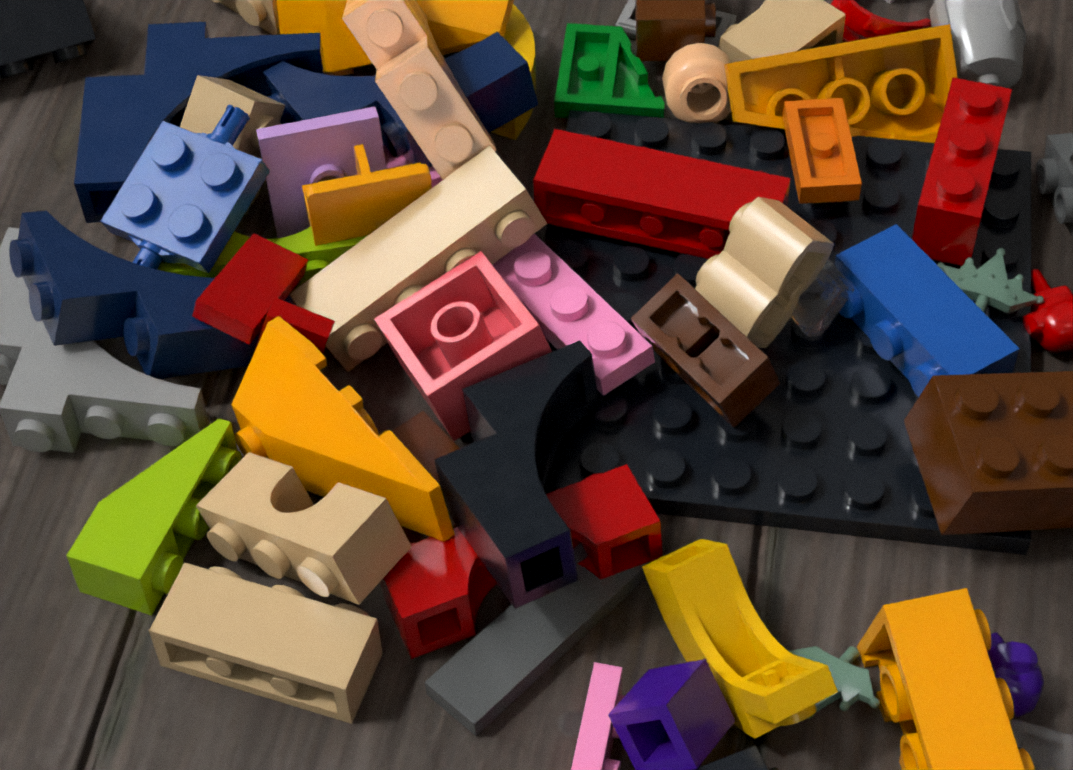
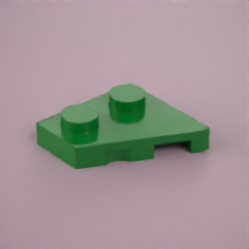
M567 23L554 100L555 117L568 118L569 110L664 118L665 102L661 96H654L648 85V72L640 58L632 53V44L622 27Z

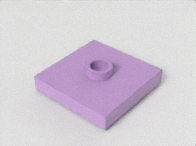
M375 107L256 129L261 158L270 170L266 177V184L277 238L290 236L310 227L302 185L357 175L354 145H364L371 172L386 169L379 116Z

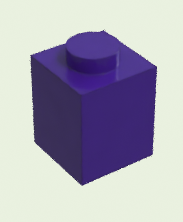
M706 659L649 669L608 714L635 770L697 769L735 722Z

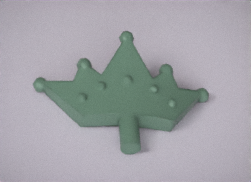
M999 248L996 251L997 254L978 269L975 268L973 265L974 260L970 257L965 260L960 269L946 266L942 262L937 264L971 300L976 301L975 304L983 312H985L987 305L1008 314L1034 304L1041 305L1044 303L1042 296H1035L1023 291V275L1018 274L1014 279L1008 280L1003 258L1005 250L1003 248Z
M817 646L789 651L792 654L826 664L829 667L838 692L816 703V712L839 698L842 700L839 705L842 711L849 710L850 706L858 700L868 703L872 708L879 706V699L874 698L869 670L852 665L860 655L857 648L850 646L839 659Z

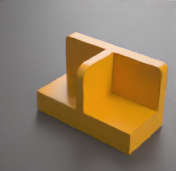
M354 145L357 175L302 185L304 202L315 246L367 236L432 188L428 165L421 164L420 162L371 172L364 145Z

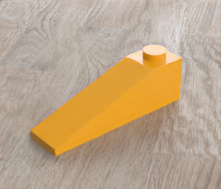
M277 0L280 34H321L327 75L344 76L354 74V67L373 64L342 19L347 0ZM416 0L427 16L428 26L442 55L463 51L496 32L504 37L514 0Z
M950 24L724 64L733 122L785 130L783 123L784 101L843 98L851 137L865 136L935 143L952 78H958Z

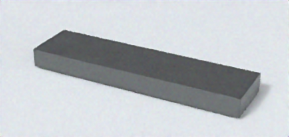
M580 542L573 549L578 581L516 609L511 604L425 681L426 694L472 734L477 736L646 579L642 566L650 562L600 580L585 567L577 564L589 557ZM662 547V554L664 556L665 549Z

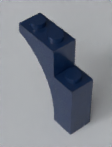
M498 32L459 53L444 58L488 134L538 105L528 62ZM285 61L263 72L272 94L268 97L285 105L280 120L281 124L375 107L379 116L383 146L386 145L395 158L404 155L411 164L421 162V164L428 165L429 168L433 166L375 82L376 75L353 77L327 75L301 69Z
M47 210L22 213L18 239L12 240L9 247L10 264L14 275L17 278L23 277L29 290L31 313L37 322L43 321L54 346L124 337L128 353L131 356H137L145 374L158 379L249 366L261 331L250 344H246L192 317L197 298L215 278L176 274L138 265L116 257L78 237L60 224ZM289 294L284 301L295 305Z

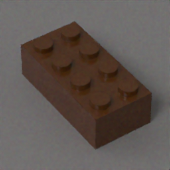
M1073 371L932 376L904 419V424L941 535L1073 528Z

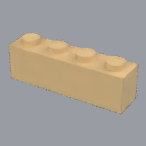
M489 145L291 292L290 296L298 307L335 321L326 347L346 371L349 372L388 343L374 318L480 251L493 265L515 247L524 244L534 233L544 227L547 222L526 188Z

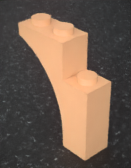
M347 0L342 19L377 69L375 82L441 179L444 180L489 145L496 151L495 143L478 118L441 54L428 26L427 16L416 0Z

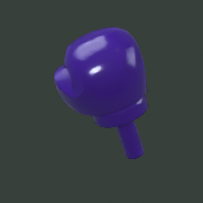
M994 632L991 634V649L987 651L995 677L1003 678L1008 685L1013 700L1014 717H1020L1034 710L1043 691L1044 678L1038 665L1037 654L1025 643L1013 641L1005 643L999 633Z

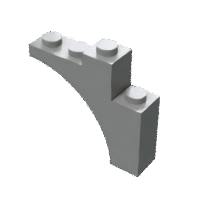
M7 228L0 245V384H7L0 402V414L13 446H21L34 452L55 450L74 453L81 432L91 433L105 439L126 437L151 440L165 446H177L183 444L210 425L201 388L171 383L135 370L111 356L95 341L54 346L43 321L37 322L31 313L29 290L23 277L17 278L12 271L9 247L12 240L18 239L19 228Z

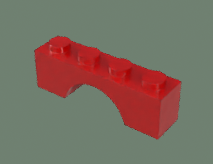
M627 464L604 473L590 475L580 482L546 494L556 512L570 529L573 549L581 542L589 556L577 564L585 567L600 580L663 557L660 519ZM458 527L453 528L455 535L444 542L429 537L410 543L412 547L380 581L384 600L411 659L475 635L476 618L481 602L497 584Z

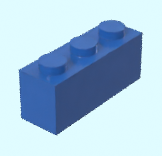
M897 224L836 255L830 288V296L834 306L842 316L851 318L870 338L873 348L881 358L890 360L910 381L911 387L918 398L932 376L1013 373L1020 348Z

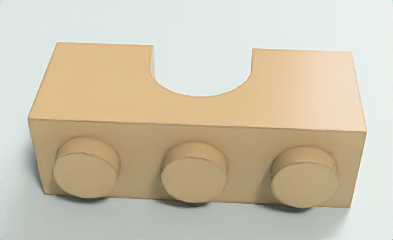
M250 452L196 505L210 529L207 533L209 542L228 560L237 561L239 558L258 565L263 571L274 578L281 579L283 576L304 583L310 590L322 597H328L332 594L358 605L361 604L412 547L386 498L338 482L322 500L314 505L292 466Z

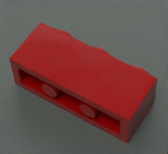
M952 78L919 199L911 238L933 260L963 266L968 257L972 258L1012 89Z

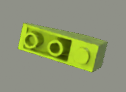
M217 419L97 504L66 555L80 592L152 616L163 594H168L183 566V559L193 541L201 540L208 531L209 527L196 505L242 460L241 452L237 450L230 421Z

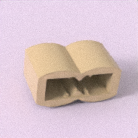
M757 197L753 202L745 204L735 213L729 225L730 234L724 250L719 255L708 259L702 265L696 276L697 286L695 290L758 348H766L789 320L797 305L799 296L812 284L824 267L834 243L782 202Z

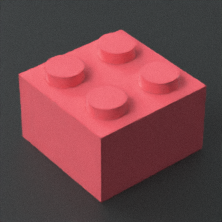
M482 251L374 318L399 363L453 441L471 431L462 389L552 352L540 325Z

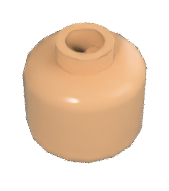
M705 43L686 45L676 51L665 65L662 79L666 102L673 115L679 120L689 123H718L727 118L731 113L724 64L732 63V61L725 52L715 45Z

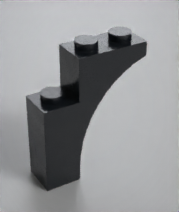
M581 341L567 345L462 389L474 443L434 459L448 514L515 609L578 581L570 529L547 498L544 487L551 460L560 443L577 422L599 404L592 354Z

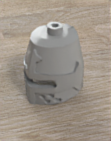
M934 0L929 10L931 27L950 24L957 77L959 79L982 82L1004 88H1010L1020 80L1026 33L1018 0Z

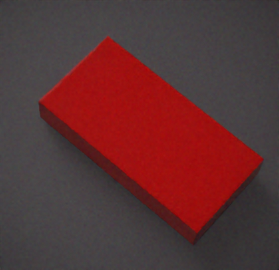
M253 233L197 298L192 317L246 344H250L261 331L274 297L283 301L288 297L304 277L309 260Z

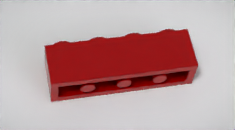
M554 129L533 179L534 203L547 224L710 259L715 255H719L724 250L730 234V222L742 206L753 202L757 197L778 200L787 206L791 178Z

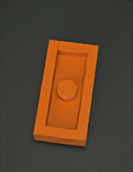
M843 98L784 101L783 123L799 204L859 200L862 182Z

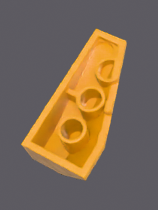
M279 316L269 321L231 404L241 429L234 436L243 455L245 456L250 452L292 466L305 490L325 497L340 482L386 498L400 525L443 542L455 535L438 482L391 430H386L379 435L373 420L363 408V399L350 385L340 391L333 386L329 379L320 371L327 366L326 358L312 342Z

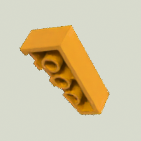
M967 588L883 605L857 645L864 668L876 665L879 667L881 691H877L875 698L880 701L879 709L884 722H899L904 735L900 740L901 754L899 758L901 769L1035 770L1029 753L1024 748L1018 749L1010 725V721L1014 717L1012 696L1005 680L1001 677H995L987 652L990 651L992 643L989 624L983 611L973 608Z

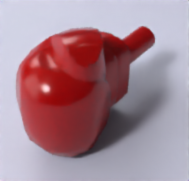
M1031 270V286L1035 291L1033 295L1042 296L1044 303L1041 305H1031V313L1023 316L1025 329L1031 335V338L1049 353L1057 354L1073 351L1072 291L1065 285L1051 288L1040 270Z

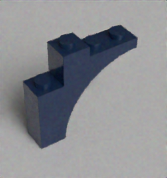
M206 22L148 24L145 70L143 75L85 77L74 186L86 223L101 221L162 121L180 127L197 75L231 80L268 97L272 94L263 72L282 61L311 72L326 74L321 34L300 33L209 38Z

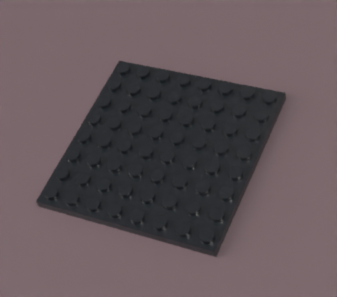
M569 110L565 130L568 132L791 178L787 207L833 242L834 246L818 276L799 296L797 305L783 329L766 348H759L768 356L780 384L735 428L723 419L653 351L655 363L604 396L597 390L599 404L577 422L556 450L546 475L545 494L580 482L590 475L604 473L627 464L656 514L1027 555L1031 542V530L941 535L904 424V419L918 397L913 391L910 381L890 360H885L877 354L870 338L851 318H845L838 312L830 296L837 254L895 224L912 238L917 207L935 143L865 136L852 137L862 182L860 199L856 201L799 204L786 133L783 129L713 122L689 123L670 118ZM998 149L972 254L973 265L976 269L980 268L997 254L996 251L999 248H1003L1005 250L1003 258L1008 280L1014 279L1018 274L1023 275L1022 289L1031 293V152ZM547 224L544 243L638 333L639 331L632 322L631 317L677 273L695 289L697 286V273L708 260L702 257ZM933 260L936 264H938L939 262H942V261ZM942 262L946 266L958 269L962 267L960 265ZM987 305L984 313L1020 348L1013 373L1031 372V335L1028 334L1023 323V316L1031 313V306L1007 314ZM547 340V342H548V344H549V346H550L552 352L555 351V350H557V349Z

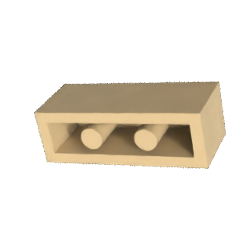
M189 563L183 564L149 629L160 666L351 724L383 654L377 618L370 617L365 611L356 606L345 603L335 606L306 598L299 591L285 585L268 587L244 580L235 572L223 567L214 566L206 569Z

